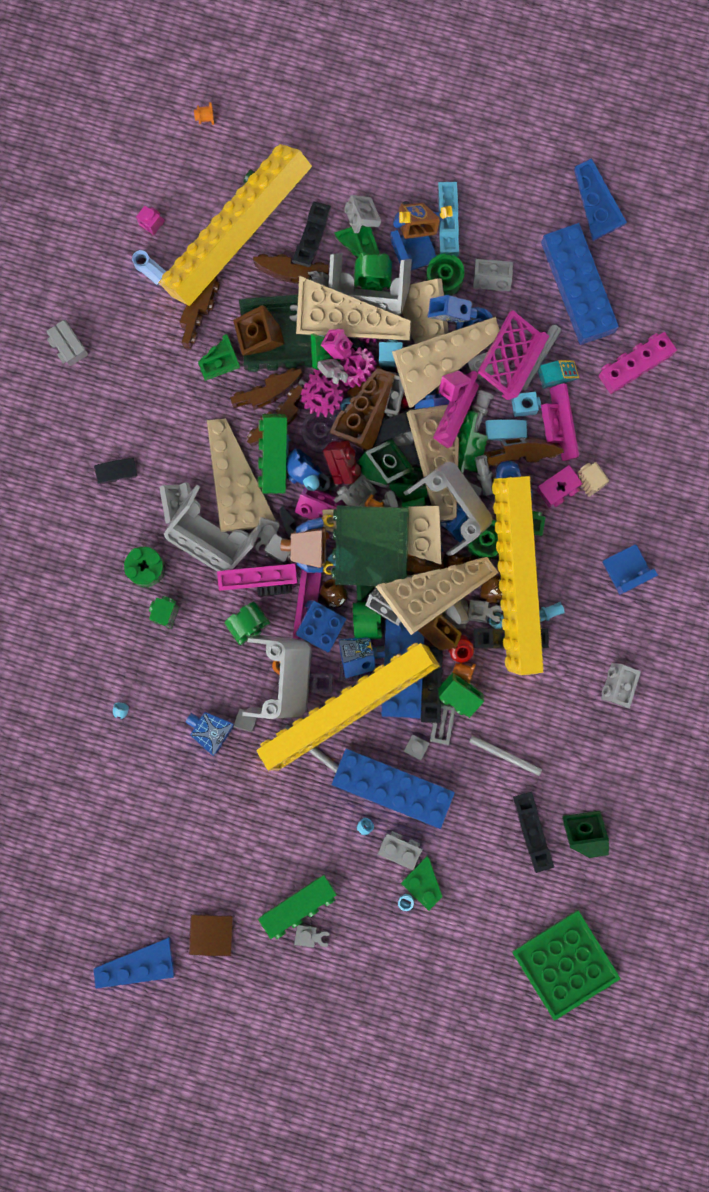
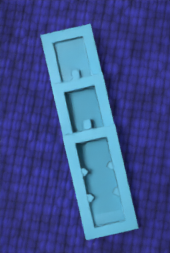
M438 182L439 211H441V207L452 206L453 216L446 217L439 222L440 254L459 257L457 182Z

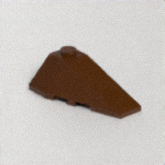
M377 368L363 384L362 390L358 395L352 397L351 403L344 411L341 410L337 415L330 433L345 441H349L357 447L368 451L371 450L380 430L395 375Z

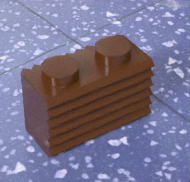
M442 614L418 630L440 651L455 649L461 637V632L454 628V625L452 626V623H449L445 617H442Z

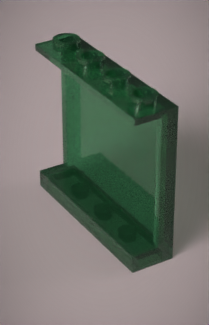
M298 295L239 299L241 316L262 305L265 306L279 324L285 343L271 351L245 355L243 363L245 370L249 372L260 371L259 369L275 371L280 367L292 369L297 368V366L313 368L311 335L296 334L297 321L290 319V316L297 314V311H292L290 306H298Z
M338 505L337 509L333 511V520L337 521L336 529H333V540H336V548H333L332 559L336 560V567L332 568V579H335V584L377 586L378 584H386L394 580L407 578L409 507Z

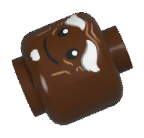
M495 575L481 585L480 596L486 599V602L497 603L498 600L502 599V592L499 589L501 576Z
M328 579L320 589V594L329 607H341L348 598V592L344 584L337 579Z

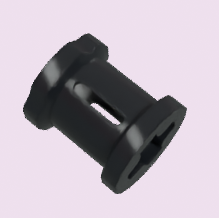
M331 473L318 475L320 483L317 488L318 490L326 491L338 488L339 484L335 485Z

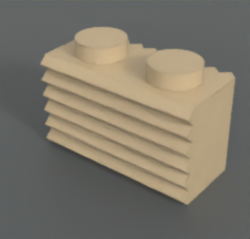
M589 462L577 472L579 474L578 478L583 483L581 487L588 497L595 494L609 482V479L597 462L592 465Z

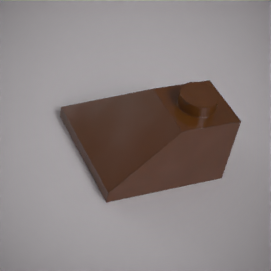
M263 305L233 320L241 353L244 356L271 351L285 344L279 324Z

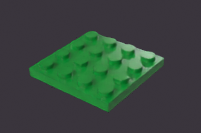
M579 910L574 911L511 951L554 1021L621 979Z

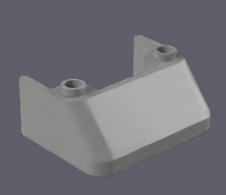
M343 253L330 254L329 288L395 315H401L410 289L412 259L401 260L400 277L392 281L390 292L355 289L353 275L342 272Z
M452 462L442 464L403 492L405 495H408L426 483L430 490L436 492L447 487L469 519L461 526V534L464 540L446 552L448 556L455 554L472 542L492 523V515L457 465Z
M196 485L179 507L166 528L164 536L169 542L215 571L233 570L253 548L262 526L258 524L250 534L239 529L233 530L230 534L220 532V528L198 515L201 506L194 498L200 486Z
M265 635L249 637L247 642L266 644L267 656L271 660L281 661L278 699L265 701L262 708L250 707L243 711L242 716L279 719L300 717L305 714L308 708L312 653L310 643L303 639Z

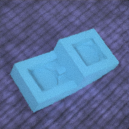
M487 420V440L502 441L511 438L527 437L526 420Z

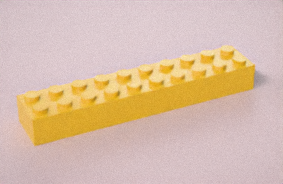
M283 144L273 149L272 154L260 164L258 170L249 176L248 181L243 187L236 191V195L224 205L218 215L212 218L211 223L199 233V237L187 247L184 254L175 260L174 265L169 271L162 275V279L158 283L171 297L188 306L195 301L310 170L312 165L302 152Z
M530 476L494 479L492 484V492L495 495L493 509L497 519L495 531L498 533L496 549L500 560L498 561V571L501 574L499 589L502 592L500 606L504 616L502 628L505 630V638L503 639V646L506 649L505 667L507 671L519 675L544 673Z
M421 643L412 644L407 648L408 652L405 654H397L390 659L391 663L388 665H380L371 676L368 677L366 675L357 681L359 684L343 689L341 691L342 695L337 698L334 696L325 701L326 705L320 709L317 707L308 713L309 716L305 719L299 718L292 723L293 727L288 730L286 728L276 733L277 737L273 740L267 739L260 744L261 747L256 751L267 770H281L440 667L429 647Z

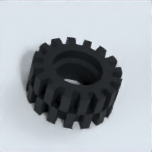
M292 584L257 587L258 596L293 593Z

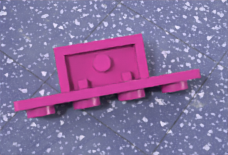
M563 383L550 388L552 404L541 405L547 442L559 443L564 453H561L562 461H568L579 457L567 384Z

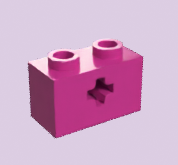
M568 465L539 485L536 491L548 508L553 505L556 508L564 502V497L567 495L572 497L580 491L579 487L583 483L570 465ZM563 485L564 489L557 491L556 488Z

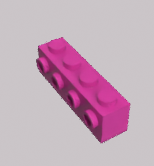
M665 332L660 335L655 333L648 338L649 342L646 344L640 343L636 345L630 354L624 353L617 358V362L614 364L608 363L601 368L602 371L598 377L610 394L618 391L675 354L677 349Z
M305 487L299 497L295 513L312 520L322 518L324 509L350 508L342 500L335 503V497L317 489L310 491Z

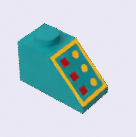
M558 360L540 365L538 369L543 389L579 379L574 360Z

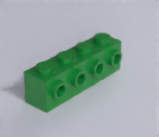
M262 414V419H259V431H262V438L258 439V449L262 450V457H258V469H261V476H258V488H261L262 493H285L287 417L285 414Z
M323 874L261 915L258 921L270 939L273 937L279 939L286 934L285 930L290 926L292 928L297 927L303 922L302 918L307 915L312 917L319 912L318 908L323 904L328 906L336 900L334 897L337 896V892L326 875Z

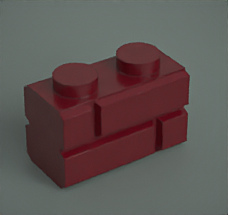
M349 441L330 442L323 449L335 485L343 483L352 484L359 478L361 468L355 460V451L351 448Z

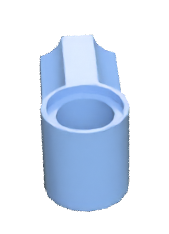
M136 251L132 256L135 268L159 286L158 282L166 271L152 260L145 251ZM140 258H145L146 262L144 264H137Z

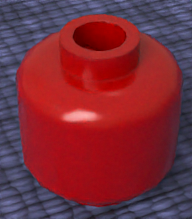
M461 635L457 647L448 651L454 661L464 663L472 658L474 647L467 636Z

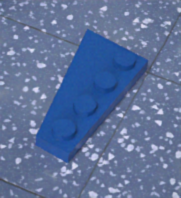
M592 158L575 166L574 171L592 241L625 226L627 222Z
M170 937L95 967L93 969L95 988L174 978Z

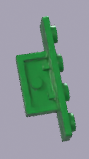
M467 412L457 435L459 438L457 467L462 474L464 470L478 473L475 458L484 454L488 438L486 435L474 432L478 416L476 412Z

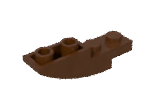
M266 254L253 256L256 268L271 277L285 282L299 284V276L310 280L312 277L308 275V272L312 271L324 272L329 275L328 265L322 262H316L311 267L296 263L292 264L291 257L283 254L276 257H269Z
M217 276L190 306L186 305L179 323L185 329L182 338L184 348L191 349L192 344L196 343L198 336L196 330L198 326H201L203 320L201 314L208 316L210 310L213 311L215 300L213 298L220 288Z
M292 368L281 375H278V373L271 374L267 379H264L266 387L256 386L251 389L252 391L246 393L244 391L234 393V396L230 397L233 408L252 403L253 410H257L275 402L287 394L301 380V369Z
M299 385L289 391L287 394L289 398L276 409L277 414L286 415L287 426L300 413V410L295 407L302 398L301 392L303 388ZM259 425L256 429L253 428L247 436V443L251 446L257 445L258 439L262 438V431H259Z
M520 437L500 441L502 448L484 452V455L487 456L488 465L498 466L501 462L508 460L516 461L521 457L527 463H536L546 457L555 458L559 454L564 453L558 443H549L541 438Z
M457 553L449 556L445 554L442 564H438L415 556L407 557L406 565L412 572L425 573L437 569H445L453 565L465 564L480 558L474 555L465 557Z

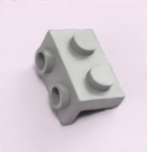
M188 482L180 485H163L159 487L166 524L171 522L185 498L190 494L191 490Z

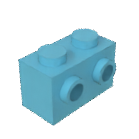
M398 340L379 342V366L384 371H396V363L392 352L401 349L402 342H398Z

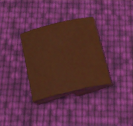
M191 914L189 955L231 956L233 916Z

